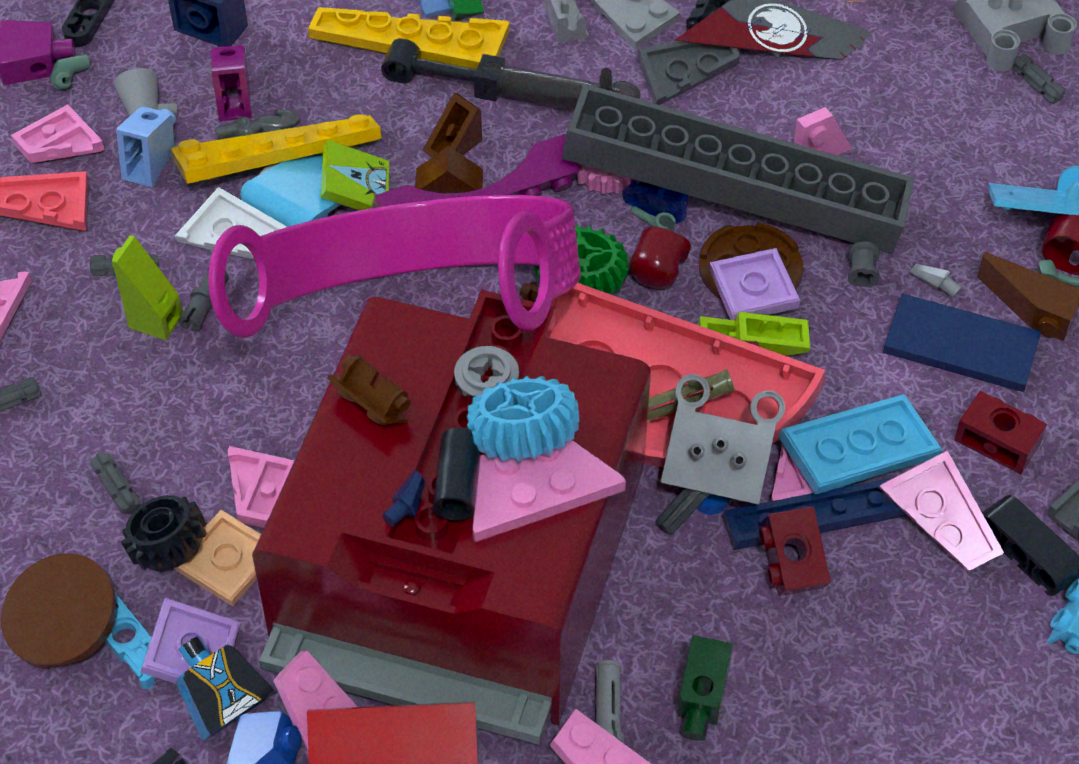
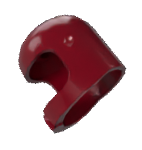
M1058 213L1049 225L1041 248L1042 255L1045 260L1053 261L1056 269L1072 275H1079V265L1075 266L1069 262L1071 253L1075 250L1079 251V215Z
M648 227L644 229L630 261V270L633 277L640 284L652 289H665L671 286L679 275V262L682 263L687 260L692 246L689 240L683 235L665 228Z

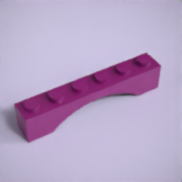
M562 134L535 143L526 158L514 171L500 181L485 188L465 193L442 194L405 185L375 195L372 208L469 196H541L542 190L553 187L554 191H560L573 185L572 181L576 178L580 169L577 163L562 159L566 134Z

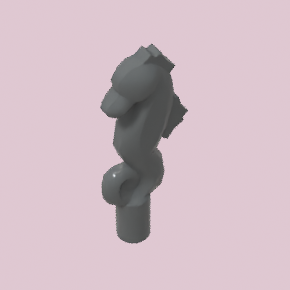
M277 108L275 115L260 116L253 122L248 117L242 116L231 124L216 127L215 132L218 140L256 134L259 131L270 132L294 128L300 123V118L292 110Z

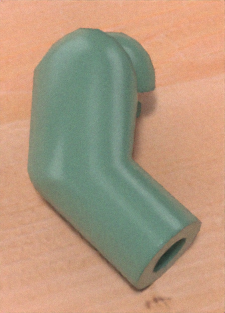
M82 54L58 60L50 75L52 85L58 90L69 88L72 85L71 80L74 73L90 69L88 56Z

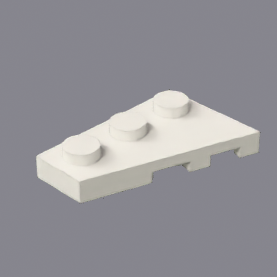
M218 187L178 231L175 237L177 242L213 250L222 233L232 226H248L257 232L259 236L286 228L287 226ZM241 243L236 245L230 253L231 255L254 259L250 250Z

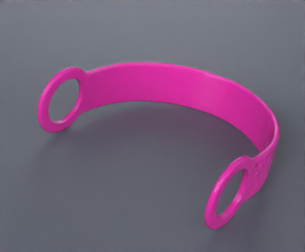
M484 195L428 200L359 210L292 225L259 236L257 232L248 226H232L222 233L214 246L209 264L208 281L211 303L221 325L230 334L236 337L247 338L256 334L264 326L271 308L304 295L358 281L415 271L498 264L501 297L509 318L519 329L533 331L539 328L545 321L552 300L571 290L579 282L581 272L574 209L569 202L558 198L534 195ZM240 243L246 246L252 253L259 275L258 299L252 313L245 319L239 318L233 312L225 290L226 263L233 248ZM514 264L540 266L539 291L537 299L529 311L523 307L517 294Z

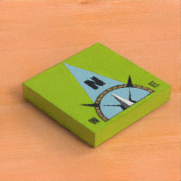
M327 140L323 146L321 198L356 210L371 209L374 196L389 191V160Z

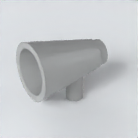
M135 68L127 70L116 77L114 88L129 116L139 107H148L156 110L167 109L177 116L176 103L158 104V77L154 71L147 68Z

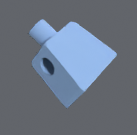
M139 107L118 126L116 133L121 179L150 187L154 185L172 155L170 148L175 147L173 126L176 123V117L171 111Z

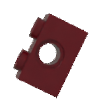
M979 391L960 419L954 441L1022 474L1040 446L1047 424L1031 414L1024 413L1004 403L997 397H992Z
M814 506L768 514L762 521L758 534L762 549H768L771 563L767 565L768 581L772 588L776 587L778 596L823 589L830 584L831 579ZM785 544H793L799 549L801 554L799 561H792L784 554Z

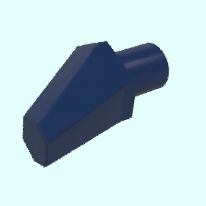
M414 470L396 494L391 497L394 504L382 514L385 522L391 527H394L406 515L413 517L417 514L425 484L423 476L418 471Z

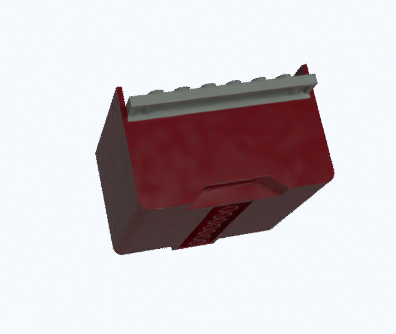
M481 289L470 318L381 297H370L367 299L333 375H342L344 371L342 362L348 355H353L354 357L361 356L380 371L374 386H377L382 376H386L408 393V399L411 400V404L405 412L401 413L408 421L407 423H393L387 426L372 421L366 415L367 410L358 403L343 398L338 393L339 388L330 381L252 553L269 636L259 659L260 668L280 673L300 651L308 650L345 692L392 705L475 702L476 728L540 745L550 712L551 723L555 725L560 724L644 470L651 377L650 367L645 362L636 358L550 338L556 322V307L553 306L550 307L545 321L539 328L533 331H523L515 326L509 318L499 293ZM520 299V302L527 311H529L535 303L532 301ZM481 346L498 347L510 353L516 360L519 367V380L524 379L526 376H529L530 379L544 376L546 381L558 379L559 384L568 385L569 390L574 392L575 400L578 402L580 419L578 422L579 430L574 433L573 441L621 474L626 481L625 491L475 542L473 538L474 515L461 521L447 520L438 516L433 511V500L441 435L444 431L451 428L460 427L468 429V406L473 403L474 398L471 395L464 397L462 389L456 386L454 369L458 359L473 348ZM489 366L488 371H485L484 375H481V380L484 383L493 376L491 366ZM414 470L418 471L423 476L425 484L417 514L413 517L406 515L399 523L391 527L385 522L382 514L394 504L391 497L396 494Z

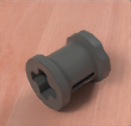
M862 241L851 245L849 248L848 257L852 262V268L848 274V281L851 285L873 287L880 279V273L876 268L880 250L874 243Z

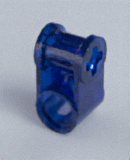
M638 180L623 190V198L628 205L636 206L650 215L656 217L660 213H669L675 218V224L681 223L687 217V194Z

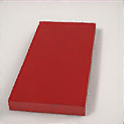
M475 702L307 710L309 764H478Z

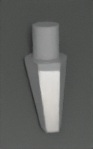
M915 264L908 271L935 290L938 288L942 289L952 298L961 289L960 285L948 277L950 274L948 270Z

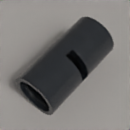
M451 428L444 431L441 435L433 511L441 518L447 520H466L475 513L481 452L473 441V430L467 428Z

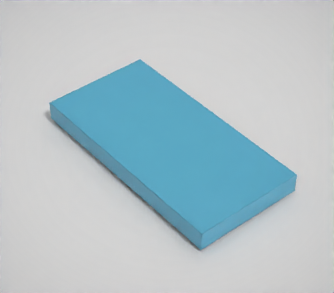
M905 394L786 427L781 430L778 436L815 495L926 462L942 452V448Z

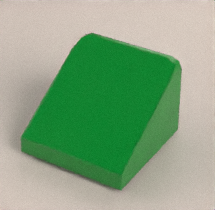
M448 0L454 20L484 13L481 0Z

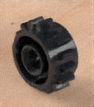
M172 495L160 496L143 503L131 514L126 528L122 531L125 539L121 543L134 565L139 563L143 570L147 568L156 571L170 570L186 563L197 553L201 547L203 537L207 535L203 528L207 525V522L196 502L189 503L184 496L182 498Z

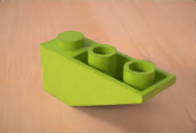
M130 235L123 246L116 249L112 258V266L115 271L128 327L167 340L178 324L179 317L183 314L179 294L136 237Z

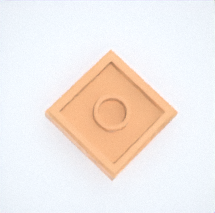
M220 510L204 527L207 535L203 537L201 547L197 553L186 563L173 569L233 607L257 580L252 553L261 534L223 510Z

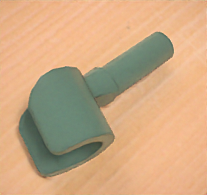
M636 206L631 210V214L644 220L652 227L667 229L662 226L665 225L671 230L674 229L676 221L669 213H660L655 217Z
M1042 260L1039 262L1041 271L1035 270V272L1068 285L1079 287V278L1057 273L1053 261Z

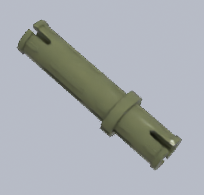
M727 369L704 378L709 387L712 386L708 400L729 392H735ZM690 381L683 386L681 394L683 397L702 390L703 387L698 382ZM676 388L649 398L648 409L671 400L675 401L649 410L647 422L676 412L678 406L675 394ZM704 391L684 399L695 403L703 397Z

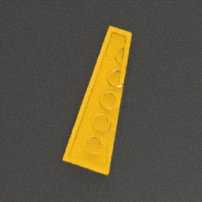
M318 7L308 27V35L312 39L383 53L388 52L394 40L399 38L408 39L420 48V59L477 69L483 54L500 56L510 31V21L470 18L469 23L451 21L449 16H438V20L420 19V14H408L405 17L398 18L391 17L388 12H365L362 10Z
M359 114L344 120L201 143L198 140L190 139L179 143V146L170 149L175 165L186 183L189 184L323 153V146L327 140L349 147L379 140L382 137L380 126L370 115Z

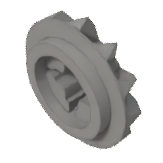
M481 346L467 351L458 359L454 369L456 386L462 389L464 397L469 395L475 397L482 395L485 388L496 387L497 382L506 383L511 381L512 378L519 380V367L514 357L507 351L498 347ZM489 366H491L493 376L484 383L481 380V375H484L485 371H488Z

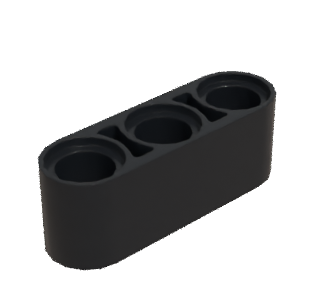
M1006 495L982 512L1004 554L1010 560L1014 558L1019 563L1017 566L1038 586L1042 584L1047 589L1044 591L1047 595H1057L1079 578V555L1016 497Z

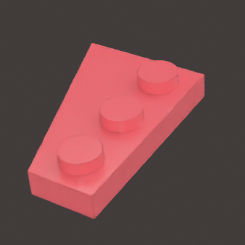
M87 172L0 177V216L86 231L89 185Z

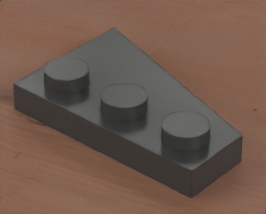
M683 41L639 48L637 56L652 99L658 105L739 64L740 54L736 47Z

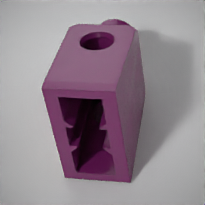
M0 20V76L3 85L50 77L57 59L75 56L73 39L56 40L53 25L49 22Z
M237 45L211 49V73L219 122L236 120L242 116H246L249 119L252 118L250 86L244 46ZM231 87H237L238 97H228L226 90Z

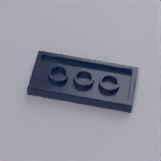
M902 293L883 353L1024 392L1041 331Z

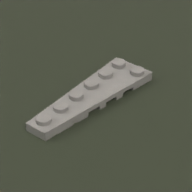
M590 0L594 4L595 10L601 16L604 15L612 23V27L635 50L680 20V12L664 0Z

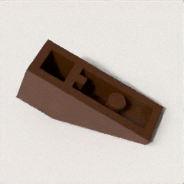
M985 252L977 278L1030 328L1041 331V334L1045 337H1054L1064 341L1079 312V289Z

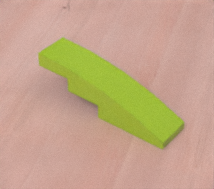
M738 312L735 320L700 316L697 323L699 326L744 342L757 341L760 347L784 356L808 353L810 350L808 320Z

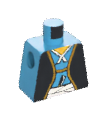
M196 636L178 649L190 666V669L180 675L176 684L203 742L238 719L240 714L247 713L266 700L274 692L269 683L230 644H226L211 654L201 638Z

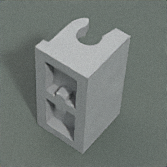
M541 0L558 43L589 38L585 18L579 12L575 0Z

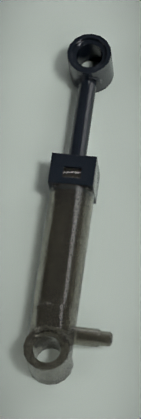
M401 38L391 43L381 66L383 76L392 82L406 84L411 80L413 74L419 71L474 82L475 98L497 102L498 97L572 112L575 110L584 83L637 99L641 97L639 89L630 82L617 81L612 84L613 77L609 68L601 70L599 83L505 65V58L487 54L482 55L477 69L420 59L421 51L417 44L411 40Z

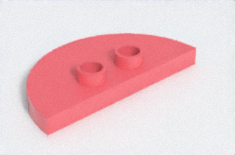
M579 283L568 292L552 300L551 306L556 307V322L550 338L636 358L645 362L651 369L649 398L675 389L678 381L688 374H697L705 378L727 369L735 392H729L710 399L704 406L695 411L757 425V422L750 413L752 399L762 391L778 393L784 400L785 413L776 424L772 444L779 440L778 436L783 428L796 425L817 399L826 381L824 369ZM702 389V390H699V391H697V392H695V393H691V394L685 395V396H683V398H686V397L691 396V395L696 394V393H700V392H702V391H704V390ZM765 397L758 401L757 412L762 418L771 419L777 415L778 405L774 399ZM675 400L649 408L648 411L672 403ZM676 412L647 422L645 464L664 468Z

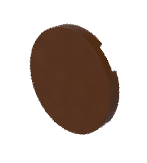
M756 223V226L743 225L732 227V225H727L715 231L703 244L699 257V272L703 283L709 291L721 299L709 271L710 262L777 248L794 288L797 290L803 276V260L796 242L776 227L763 223Z
M72 553L52 555L32 564L11 585L2 606L1 628L4 639L10 649L28 664L48 670L52 667H61L76 661L80 663L90 657L106 641L116 621V595L114 589L116 587L111 577L95 561L83 555Z

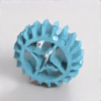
M526 376L520 380L512 378L511 381L506 383L497 382L496 387L483 389L482 395L475 396L473 403L468 406L467 426L468 429L473 430V441L477 445L478 450L486 453L488 458L499 456L501 461L516 458L520 462L523 458L531 457L535 460L536 456L541 454L551 455L553 449L565 448V442L573 440L574 433L579 430V408L574 392L569 390L568 385L559 384L558 379L546 381L544 376L536 379H530L529 376Z

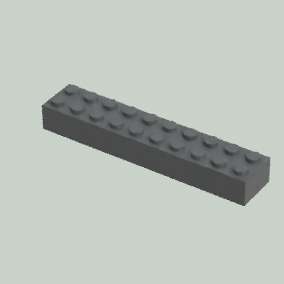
M585 83L567 129L562 159L853 243L871 242L878 246L879 250L892 254L904 229L915 179L914 177Z

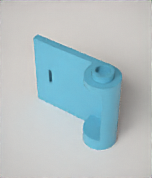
M321 154L280 162L252 180H248L240 192L242 201L287 227L328 217L330 211L341 205L321 198L323 155Z
M1079 166L1068 167L1061 173L1057 190L989 183L988 191L994 206L1003 207L1006 210L1015 208L1079 215Z

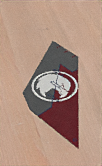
M730 0L676 38L675 41L842 60L861 46L872 32L779 0Z

